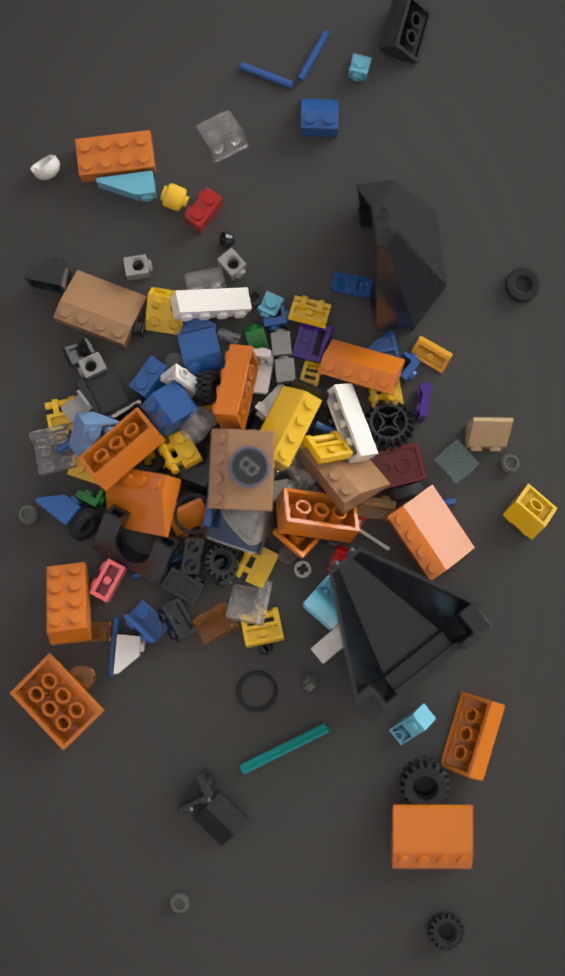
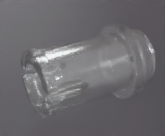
M220 327L217 338L219 341L224 340L238 345L239 341L232 339V337L240 339L242 334L227 330L226 327Z

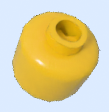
M171 183L168 186H164L160 200H162L163 206L179 211L181 207H186L189 197L186 196L187 190Z

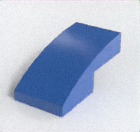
M334 272L330 291L355 297L370 298L373 279Z

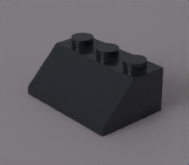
M392 0L379 49L392 58L414 64L419 63L432 11L419 0Z

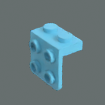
M327 575L306 599L303 607L326 628L332 630L338 624L330 580Z

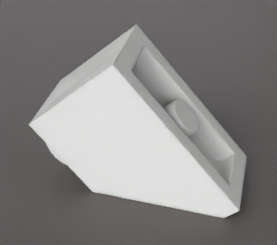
M117 634L114 674L121 673L141 656V652L145 651V642L139 636Z

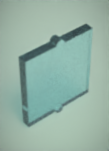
M458 439L448 448L445 447L444 451L434 459L455 484L459 483L465 476H469L470 472L480 464Z

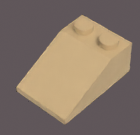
M473 417L465 426V448H470L472 452H480L482 449H490V452H501V449L507 446L513 418Z

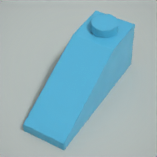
M152 170L96 178L99 188L138 201L142 200V202H149L157 198Z

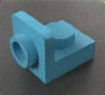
M353 54L348 77L357 82H366L371 58Z
M266 291L261 304L257 308V312L260 313L259 316L264 319L276 317L284 298Z

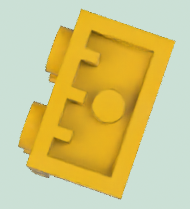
M151 287L147 298L145 330L175 335L180 333L184 321H181V319L174 320L170 299L175 292L174 290Z

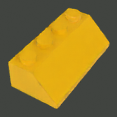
M282 386L260 428L263 431H276L274 467L280 471L289 468L322 400L307 391Z

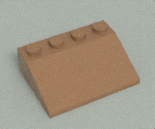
M77 270L60 299L53 318L57 323L127 349L134 332L136 320L140 318L148 297Z
M212 429L208 508L272 511L276 431ZM245 447H255L261 450L269 462V473L265 480L259 485L252 487L242 486L235 482L229 469L230 460L234 453Z
M303 444L299 446V460L342 514L390 486L388 480L370 459L356 463H349L348 459L318 464L308 447H304Z

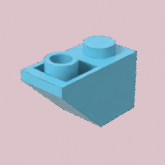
M423 703L397 722L389 731L399 744L402 745L425 731L436 718Z

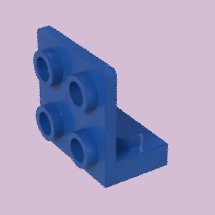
M144 600L130 614L124 615L126 619L124 623L132 630L137 629L141 633L139 637L146 643H156L168 630L166 623L161 622L158 613Z

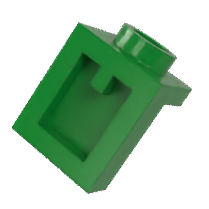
M251 323L246 326L247 328L243 329L248 346H253L255 349H269L261 324Z
M78 489L75 495L78 499L97 509L99 505L103 506L106 501L105 490L100 489L96 498H94L95 494L87 489L84 491Z

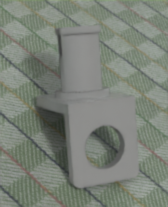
M77 390L78 395L61 407V410L71 423H74L76 412H89L93 409L80 390Z

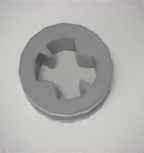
M299 561L295 564L294 572L300 578L308 577L311 573V566L306 561ZM302 564L306 565L305 568L308 567V572H304V575L299 574L300 571H297V567H301Z

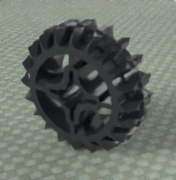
M384 400L383 405L376 403V408H369L370 413L366 412L365 418L373 441L377 443L378 449L384 446L386 451L391 446V449L394 451L395 445L401 448L402 442L408 443V438L413 436L412 431H414L415 426L413 425L414 418H411L412 413L411 411L407 412L406 406L401 408L400 402L394 405L393 400L390 401V404H386ZM400 419L404 423V428L402 431L399 429V426L397 425ZM375 420H377L380 425L378 431H376L373 427Z

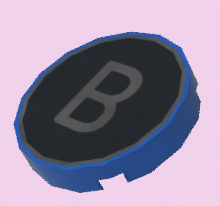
M255 447L241 448L234 453L230 460V474L235 482L242 486L252 487L259 485L269 473L268 458L261 450Z

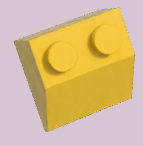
M528 483L508 506L503 516L532 540L546 527L557 507Z

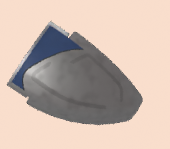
M272 502V511L214 509L213 523L211 527L204 531L203 537L260 556L265 538L269 537L271 533L274 502Z

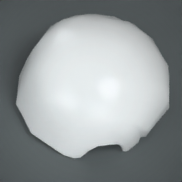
M48 155L34 164L30 170L38 179L50 180L60 170V161L55 155Z

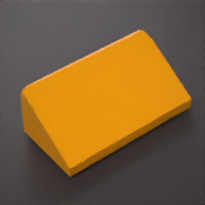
M422 336L418 338L411 351L419 358V361L440 373H443L453 355L451 352Z

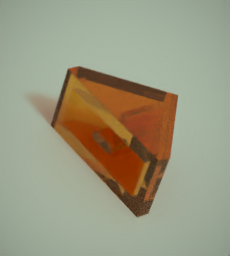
M91 622V640L79 642L111 641V622Z

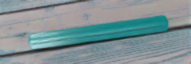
M323 723L240 764V770L243 774H247L329 733V729Z

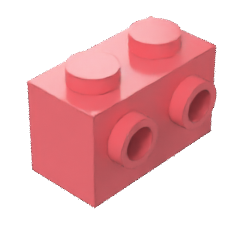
M108 558L107 561L102 563L99 569L101 573L98 578H94L89 593L105 602H110L128 568Z

